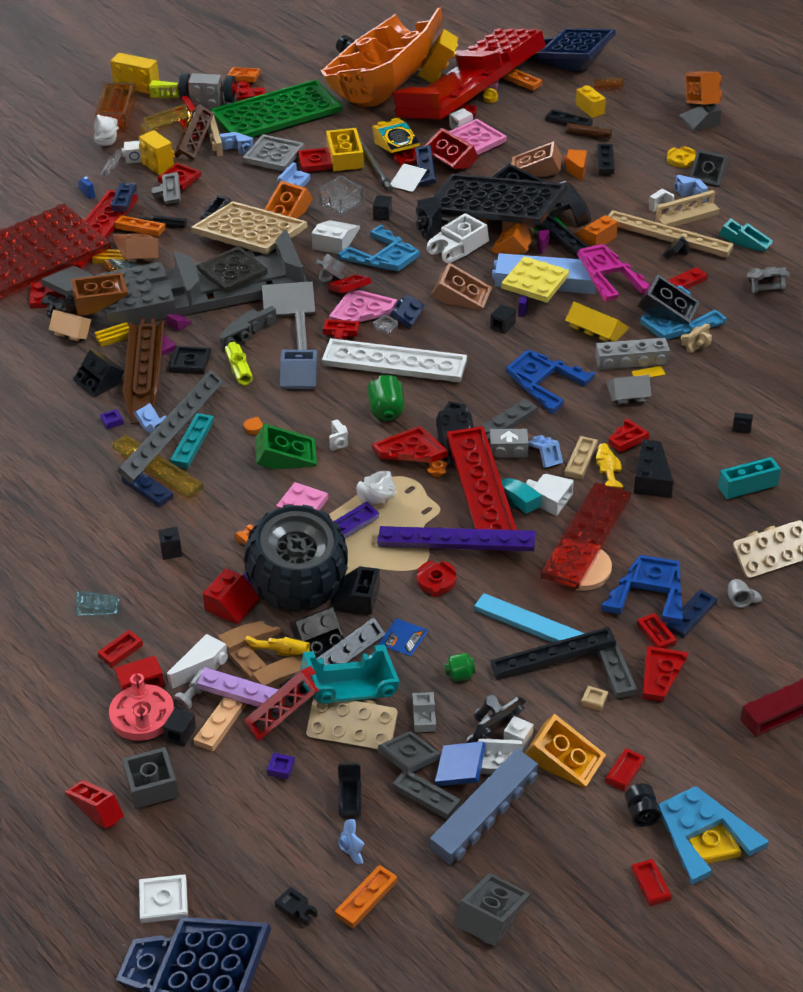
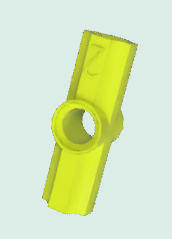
M230 342L225 347V352L230 362L232 373L239 384L243 386L249 385L253 381V376L247 364L246 355L242 352L239 344Z

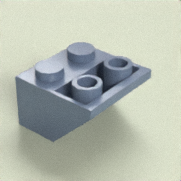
M282 350L280 389H316L318 373L317 350Z

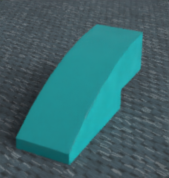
M732 218L728 220L719 233L721 237L736 245L758 251H766L773 243L772 239L750 224L746 223L742 226Z
M504 478L501 480L508 504L513 509L518 507L527 514L541 507L542 495L535 489L516 479Z

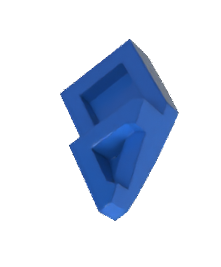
M87 176L78 181L80 191L87 198H94L93 183L89 181Z

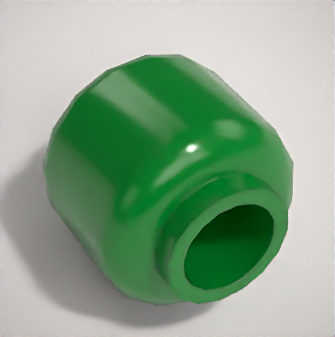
M468 653L450 655L448 663H444L446 676H451V680L454 682L470 680L473 674H476L474 658L470 657Z

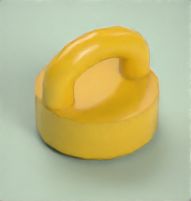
M492 88L485 89L483 100L490 104L497 102V91Z

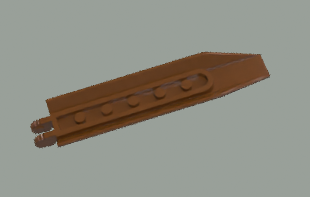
M145 317L140 319L139 326L129 322L123 396L131 424H140L134 412L149 403L154 408L159 393L164 321L156 326L155 317H151V324H146Z

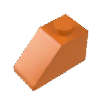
M568 149L567 155H564L566 171L578 180L583 181L587 151Z

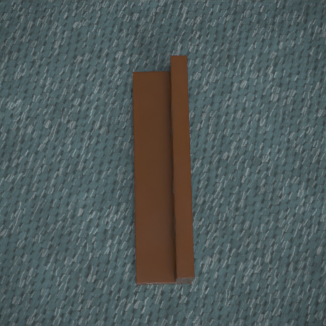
M200 104L197 105L190 115L173 156L179 158L184 154L192 160L195 159L214 116L213 112ZM203 112L208 115V119H203L201 113ZM201 123L203 130L199 131L196 124ZM192 135L197 136V142H193ZM187 146L192 147L193 154L185 150Z

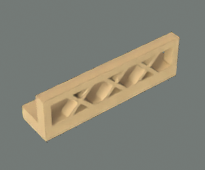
M711 190L657 205L655 222L675 227L718 215L720 209L714 204L715 192ZM706 197H709V202L702 203ZM692 201H697L693 206L688 207ZM682 204V207L675 211V208ZM668 208L667 212L661 215L662 210Z

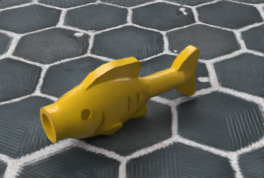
M602 443L598 446L596 464L600 467V473H606L608 481L605 483L604 489L622 490L623 485L615 480L614 471L621 472L620 460L613 454L608 444Z
M246 636L245 639L253 651L258 648L270 649L281 656L303 655V652L310 651L309 642L288 637L279 639L269 638L268 641L256 640L250 636Z

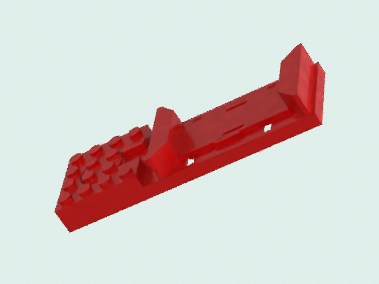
M498 28L492 34L486 35V38L477 41V44L470 46L468 50H455L457 51L454 56L457 67L426 88L408 87L392 92L396 105L394 109L396 117L443 119L544 48L546 45L542 30H536L535 28L529 30L524 28L502 30V28Z

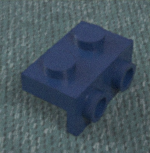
M407 294L404 299L401 297L395 305L398 308L395 307L389 315L392 318L388 323L392 324L396 319L410 329L425 305Z

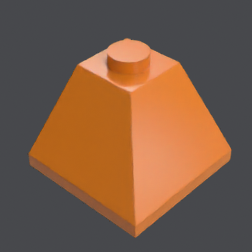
M517 222L503 231L491 251L498 254L514 255L526 253L531 243L527 223Z

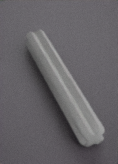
M297 311L295 317L298 350H307L305 314L303 311Z

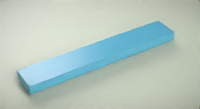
M485 593L474 605V611L550 642H557L585 634Z

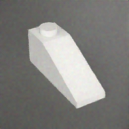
M206 634L167 672L169 687L173 689L190 682L199 669H204V667L217 670L228 658L226 644Z

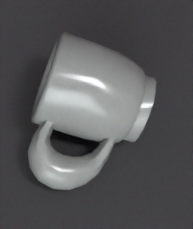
M734 579L728 584V596L735 607L744 608L750 605V603L756 604L762 601V596L757 591L750 589L742 580Z

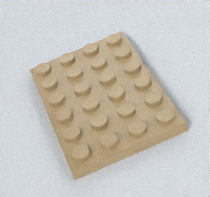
M232 201L193 225L191 231L199 236H205L212 240L222 241L226 244L229 243L266 255L276 249L275 240L284 230H287L290 238H292L308 226L307 221Z

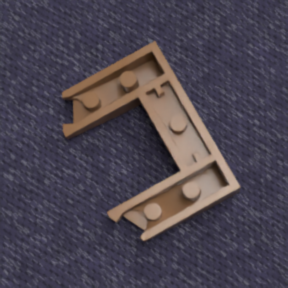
M264 621L239 626L218 635V640L226 644L228 657L252 682L280 689L279 685L300 670L303 655H294L266 665L245 640L246 636H250L256 640L265 641L281 632V628L278 626L271 627L266 625Z

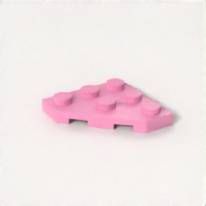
M353 289L347 292L329 315V319L362 322L387 316L396 307L397 300Z

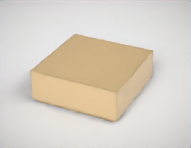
M588 686L581 700V706L602 711L608 698V691Z

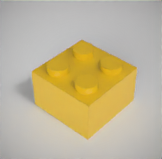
M155 130L139 136L140 159L143 165L159 176L174 165L172 142Z

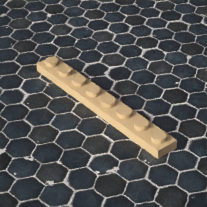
M614 210L608 215L618 221L617 227L669 242H674L683 236L689 248L712 253L720 257L727 258L733 250V243Z

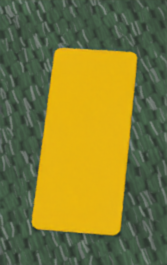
M661 366L631 371L633 376L649 375V377L665 375Z

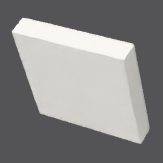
M186 874L139 879L141 923L188 917Z

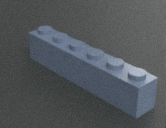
M517 748L430 838L429 850L450 866L455 860H461L466 853V849L478 842L481 833L493 826L495 818L499 814L503 815L514 799L520 798L528 784L532 785L538 777V763Z

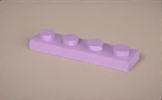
M204 667L197 683L198 689L257 707L278 691V689ZM275 708L273 712L279 713L280 709Z

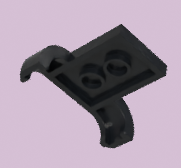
M565 180L558 182L567 184L568 190L549 215L552 217L570 209L578 227L588 224L591 221V215L585 201L570 182Z

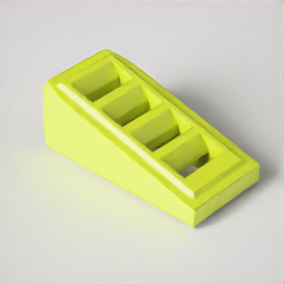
M151 81L149 85L150 98H179L178 83Z

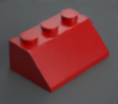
M441 128L424 145H431L433 157L453 169L469 168L479 158L473 145L444 128Z

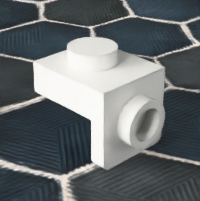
M664 189L652 194L649 198V210L655 212L657 205L674 201V194Z
M338 419L331 421L330 450L335 451L347 447L348 431L346 426L342 425Z

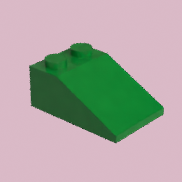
M263 424L255 438L256 465L271 469L315 467L317 465L315 438Z

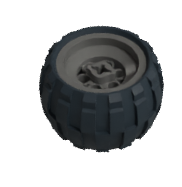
M288 504L283 505L279 509L273 508L256 522L248 536L244 555L246 575L256 594L262 600H267L272 607L288 609L289 612L318 608L322 602H328L333 597L345 578L348 564V549L344 534L337 522H333L330 515L323 510L319 511L314 509L313 506L305 504L303 506Z

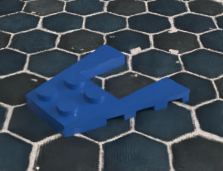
M526 350L506 367V373L551 414H554L563 406L564 399L539 386L548 376L557 371L583 387L595 377V372L593 371L587 373L582 371L581 367L575 365L570 367L564 365L563 361L557 360L555 362L549 360L548 356Z
M639 555L628 569V574L621 578L618 587L611 591L607 601L601 605V611L622 614L631 587L668 593L669 595L662 614V622L682 625L679 561Z

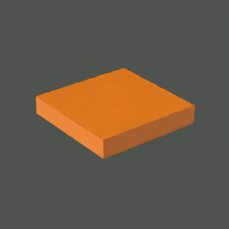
M233 67L227 75L234 76L235 80L239 82H256L261 74V69Z

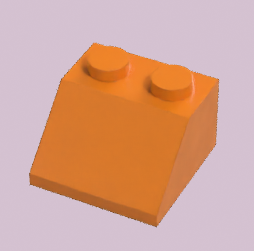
M604 215L578 230L574 235L589 247L605 245L617 237L618 221Z

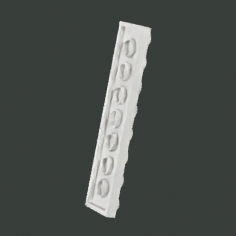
M331 338L322 358V365L451 382H461L467 363V355Z

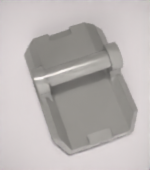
M786 267L749 269L750 272H748L746 277L752 280L753 293L776 289L783 291L786 289L785 277L788 278L790 273L786 271ZM764 277H779L778 283L758 284V280H762Z

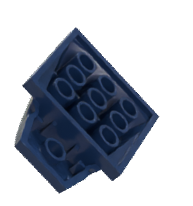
M564 28L555 38H544L546 46L532 55L530 59L569 71L586 70L588 66L595 62L607 43L616 35L615 29Z
M181 917L174 935L170 938L153 936L133 939L116 981L137 992H248L268 940L271 927L269 923Z

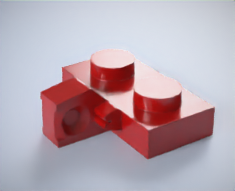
M326 319L323 326V335H330L334 339L339 340L357 337L360 321Z

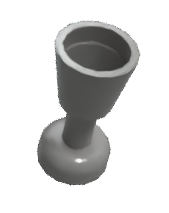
M199 669L189 684V689L185 693L178 692L172 697L174 706L177 709L189 711L192 707L190 699L195 694H201L204 691L197 688V683L203 669Z

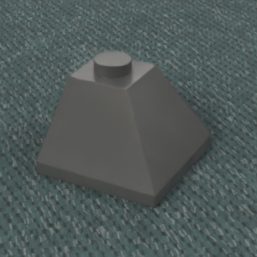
M715 103L707 104L679 115V118L693 132L720 126L722 110Z

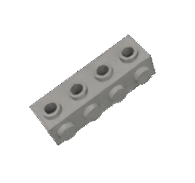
M666 338L596 343L595 359L599 370L669 364L670 350Z

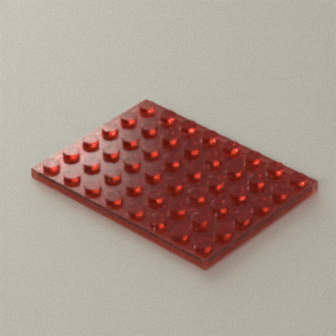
M65 203L59 204L50 210H45L36 216H31L27 220L15 223L13 226L1 229L0 297L112 248L111 243Z

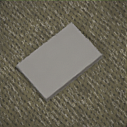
M313 281L262 285L264 309L273 306L276 309V317L295 316L297 311H303L305 315L315 314Z

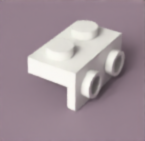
M478 739V742L483 741L486 745L480 774H493L517 748L522 751V741L512 739Z

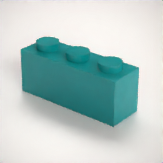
M772 457L720 470L718 488L726 499L775 487L779 483L781 468Z

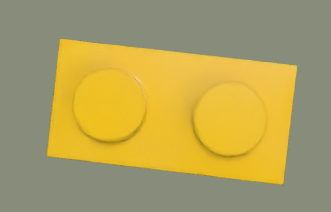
M589 85L576 89V106L592 118L605 114L606 98Z

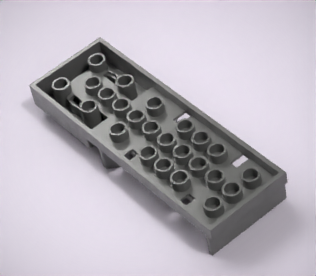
M284 230L275 240L276 249L266 255L254 251L194 264L192 257L179 252H173L175 268L164 270L162 262H154L148 265L95 275L122 273L128 290L127 296L104 308L109 327L125 322L128 323V326L129 322L138 325L140 324V319L144 317L146 323L151 322V317H155L157 321L166 319L167 314H179L182 316L263 299L262 285H267L266 282L270 281L273 284L308 281L287 230ZM213 293L214 299L208 300L206 294Z

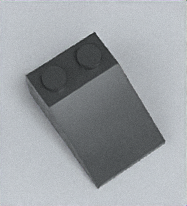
M489 873L460 901L453 925L466 933L480 938L487 944L496 946L506 935L531 894Z

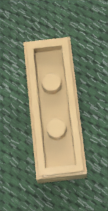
M580 436L566 466L564 476L583 480L597 448L598 440Z

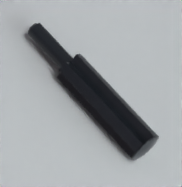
M165 216L138 217V219L164 223L167 226L185 228L187 224L186 218Z

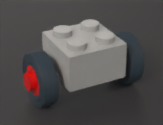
M181 73L178 91L180 99L182 100L183 96H188L195 108L200 104L207 109L222 106L223 94L225 102H234L237 85L235 77L231 75L225 77L224 85L222 86L221 75L192 73L190 76L188 73Z

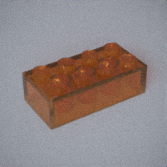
M105 83L95 116L115 118L118 120V130H127L136 101L134 83Z

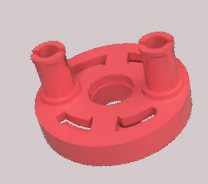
M137 673L138 680H136L135 674L130 677L132 687L121 691L112 700L109 707L111 726L118 735L129 740L143 741L164 733L163 726L174 710V703L167 691L155 685L144 684V676Z

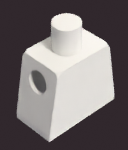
M543 474L538 482L528 479L526 482L527 485L542 495L541 507L539 508L555 516L560 513L573 495L574 480Z

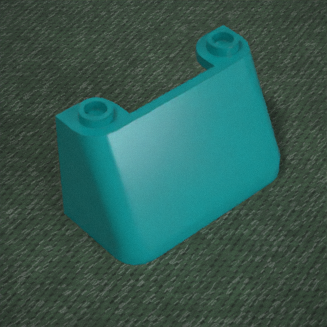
M385 644L375 645V651L369 656L363 654L359 662L324 665L322 658L316 659L314 651L303 652L300 671L311 666L316 672L311 677V680L319 691L312 697L320 704L393 696L398 689L400 681ZM304 683V684H303V687H304L308 692H310L311 690H310V689L308 688V686Z

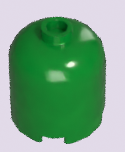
M381 375L374 382L371 380L367 386V393L373 416L385 422L399 418L404 411L402 382H399L397 377L391 375Z

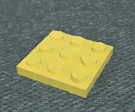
M524 256L502 281L501 288L547 303L569 277L570 270Z

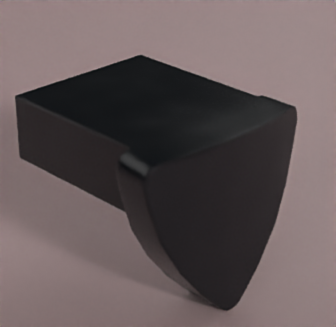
M683 236L672 242L663 253L666 259L677 252L688 255L690 252L689 245Z

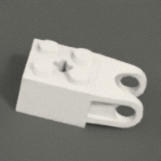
M465 213L443 226L441 231L429 240L426 250L431 255L442 253V260L446 263H451L470 254L489 241L487 224ZM436 243L435 248L431 250L432 245Z

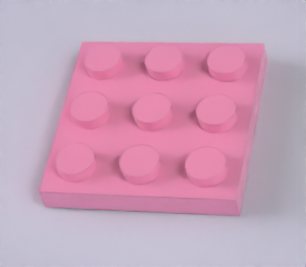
M479 119L449 131L473 145L477 155L507 142L506 135Z

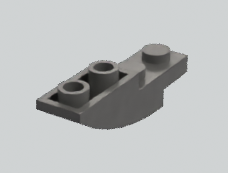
M273 306L259 312L253 309L234 320L220 336L221 351L225 352V347L230 342L240 345L251 340L253 333L277 323L276 309Z

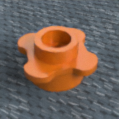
M439 460L432 463L429 462V474L433 477L444 476L447 462Z

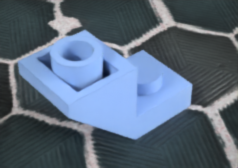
M237 132L220 134L223 150L237 148L239 154H246L253 146L252 137Z
M676 175L674 187L682 197L708 191V187L700 179Z
M150 403L134 412L142 428L150 434L166 418V416L159 418Z

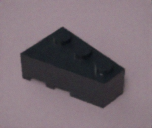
M642 439L635 474L634 493L672 498L674 481L662 443L660 441Z

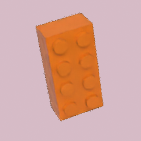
M699 71L685 73L686 103L702 105L720 103V99H722V91L720 90L722 78L719 72Z

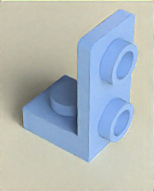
M540 435L533 437V440L528 442V446L540 449L543 467L547 468L563 463L559 441Z

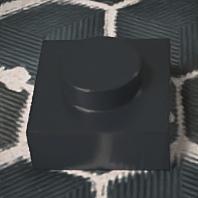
M734 412L732 431L751 433L753 414Z

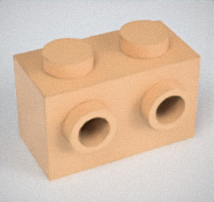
M53 310L49 330L55 331L54 335L65 337V335H68L69 339L74 341L87 339L91 319L60 310Z

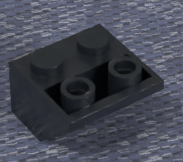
M436 196L417 200L416 214L418 221H416V227L427 242L441 231V203Z
M89 350L73 381L92 396L97 397L114 388L122 377L124 370L105 355Z
M359 566L346 574L336 592L332 604L333 609L372 614L380 588V569Z
M333 607L320 610L289 623L294 638L309 642L310 651H314L316 658L344 639Z

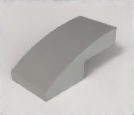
M434 692L412 693L414 731H436Z

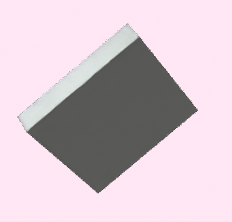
M411 731L378 745V752L407 775L439 760L440 757L438 751Z

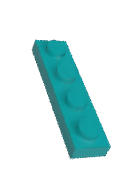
M196 413L170 459L171 466L187 469L190 467L214 423V416Z

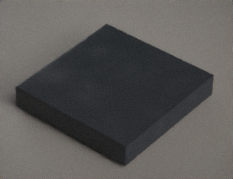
M176 346L169 366V372L204 375L211 355V348Z

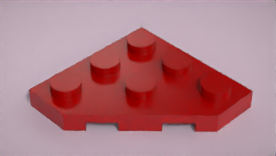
M421 426L372 444V450L382 459L432 463L448 457V450Z

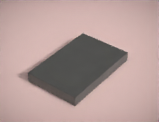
M72 266L42 278L41 284L68 297L72 295L71 279L95 275Z

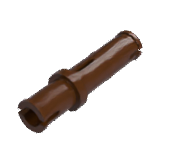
M567 123L566 133L593 136V138L611 139L612 129Z

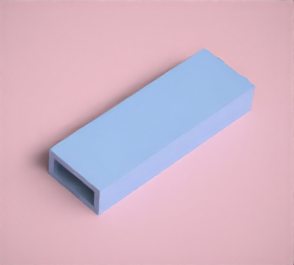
M499 253L498 260H494L492 280H495V287H501L502 281L525 256L570 270L569 277L557 291L595 294L596 287L580 259Z

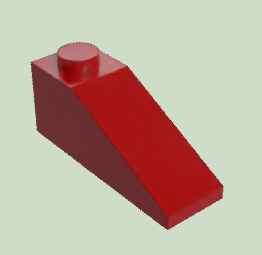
M85 780L80 781L65 791L66 795L95 824L105 829L115 826L118 820L124 817L113 793Z

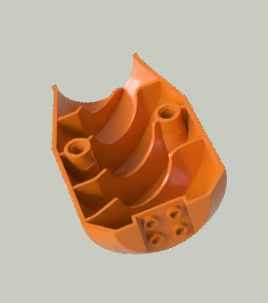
M441 7L436 9L429 21L417 22L415 24L416 31L412 32L401 23L397 14H394L391 18L355 40L323 68L321 73L325 81L338 96L351 104L361 107H373L383 103L392 95L393 91H396L424 64L435 35L442 25Z

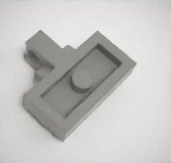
M178 173L162 175L163 184L152 188L154 198H164L166 205L181 202Z

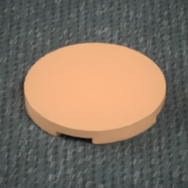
M589 544L565 546L552 559L554 578L560 584L574 587L579 591H588L601 587L612 571V563L609 556L602 549Z

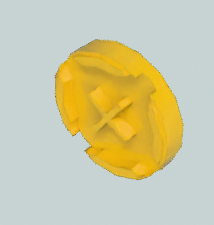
M674 147L667 152V162L670 165L679 168L693 166L696 156L695 150L689 147H680V149Z

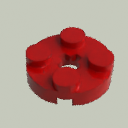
M410 148L394 152V161L399 164L400 168L403 164L418 166L416 149Z
M428 561L418 568L417 585L421 590L430 593L433 597H440L456 586V570L445 561H440V563Z

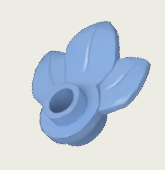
M349 819L344 823V830L340 833L338 844L340 849L349 854L357 865L363 864V859L360 852L364 842L355 835V820Z

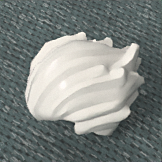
M96 115L94 140L97 144L109 146L115 143L117 130L119 129L117 119Z
M378 471L371 476L364 477V482L360 481L356 486L359 499L363 503L368 502L370 505L385 503L386 500L389 501L391 498L395 499L396 486L392 481L390 471Z

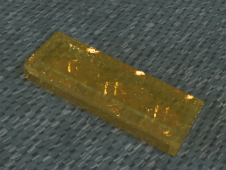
M183 104L145 117L143 121L147 130H153L160 126L171 124L174 121L183 120L189 117L190 114L186 105Z

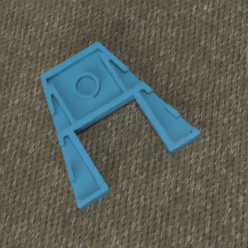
M379 225L370 231V236L389 245L374 256L349 246L338 253L339 260L394 271L402 270L420 257L418 249L409 243H403L399 236H393V232L385 230L383 225Z
M680 285L678 286V288H680L681 290H683L691 296V293L688 290H686ZM713 310L691 321L689 325L654 317L648 313L640 318L642 326L657 337L666 338V340L682 336L683 334H690L696 326L701 327L704 324H710V328L726 324L727 317L717 310Z
M697 786L658 804L663 823L673 839L674 848L680 855L682 866L688 873L691 885L711 876L712 870L688 840L715 826L723 824L748 856L768 847L769 841Z

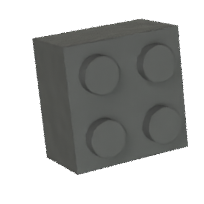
M166 747L122 758L125 777L135 809L179 797L176 778Z

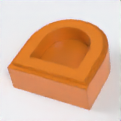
M258 416L248 419L244 422V431L249 435H257L263 423Z

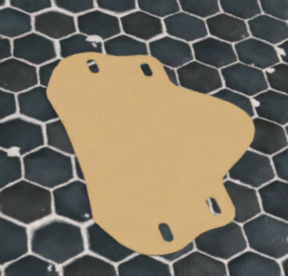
M404 476L392 477V481L396 486L395 499L391 498L389 501L386 500L385 503L371 505L379 512V518L345 538L348 549V570L346 574L359 566L390 571H410L418 569L428 561L430 555L429 548L378 546L377 543L380 526L424 527L428 521L440 513L439 505L427 496L419 482ZM411 486L415 487V489L408 494L404 492ZM356 495L330 513V518L334 521L362 505L363 502ZM427 507L432 508V510L425 515L421 513Z

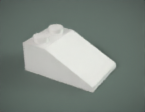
M332 220L317 224L312 232V249L338 254L350 245L360 226Z

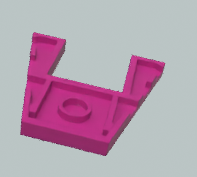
M604 244L582 248L577 253L604 302L615 300L619 296V293L603 276L605 274L621 271L640 293H644L649 285L644 281L645 277L643 275L634 273L628 263L619 261V256Z

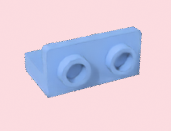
M292 163L279 175L277 183L285 181L304 187L311 178L310 174L297 171L296 163Z

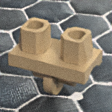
M704 324L701 327L696 326L690 334H683L680 337L681 345L686 346L687 352L692 353L702 346L708 347L711 345L710 324Z

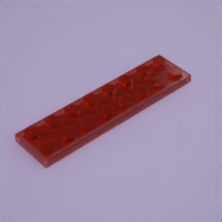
M595 482L541 571V578L579 590L629 503L632 492Z

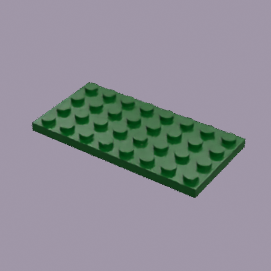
M315 79L212 108L210 111L214 113L215 120L227 133L237 132L254 138L261 134H268L285 127L295 126L302 122H309L316 118L336 114L343 111V105Z

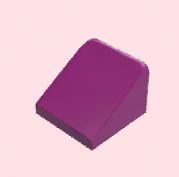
M549 230L537 232V247L539 252L543 254L549 244Z
M179 314L166 315L167 325L178 331L191 324L190 320Z

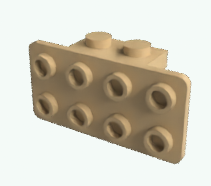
M798 520L776 528L775 525L764 529V532H752L746 535L747 537L736 540L732 544L745 577L748 579L803 561V522Z
M313 698L306 734L310 738L378 749V745L393 739L398 711L394 707L376 705V702L371 700L320 704Z

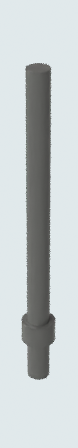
M360 140L363 153L379 176L380 183L388 192H391L393 187L390 184V179L383 173L364 141Z

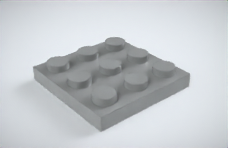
M262 134L243 156V163L285 171L297 158L298 150L304 149V143Z

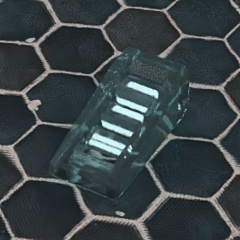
M76 591V614H117L119 597Z

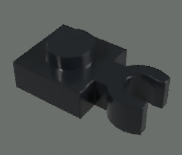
M291 886L275 901V907L292 920L298 915L301 923L306 926L310 924L309 918L306 915L311 914L315 918L318 916L317 909L312 905H308V898Z

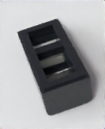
M217 194L200 218L205 219L213 214V212H216V209L219 210L231 202L230 198Z

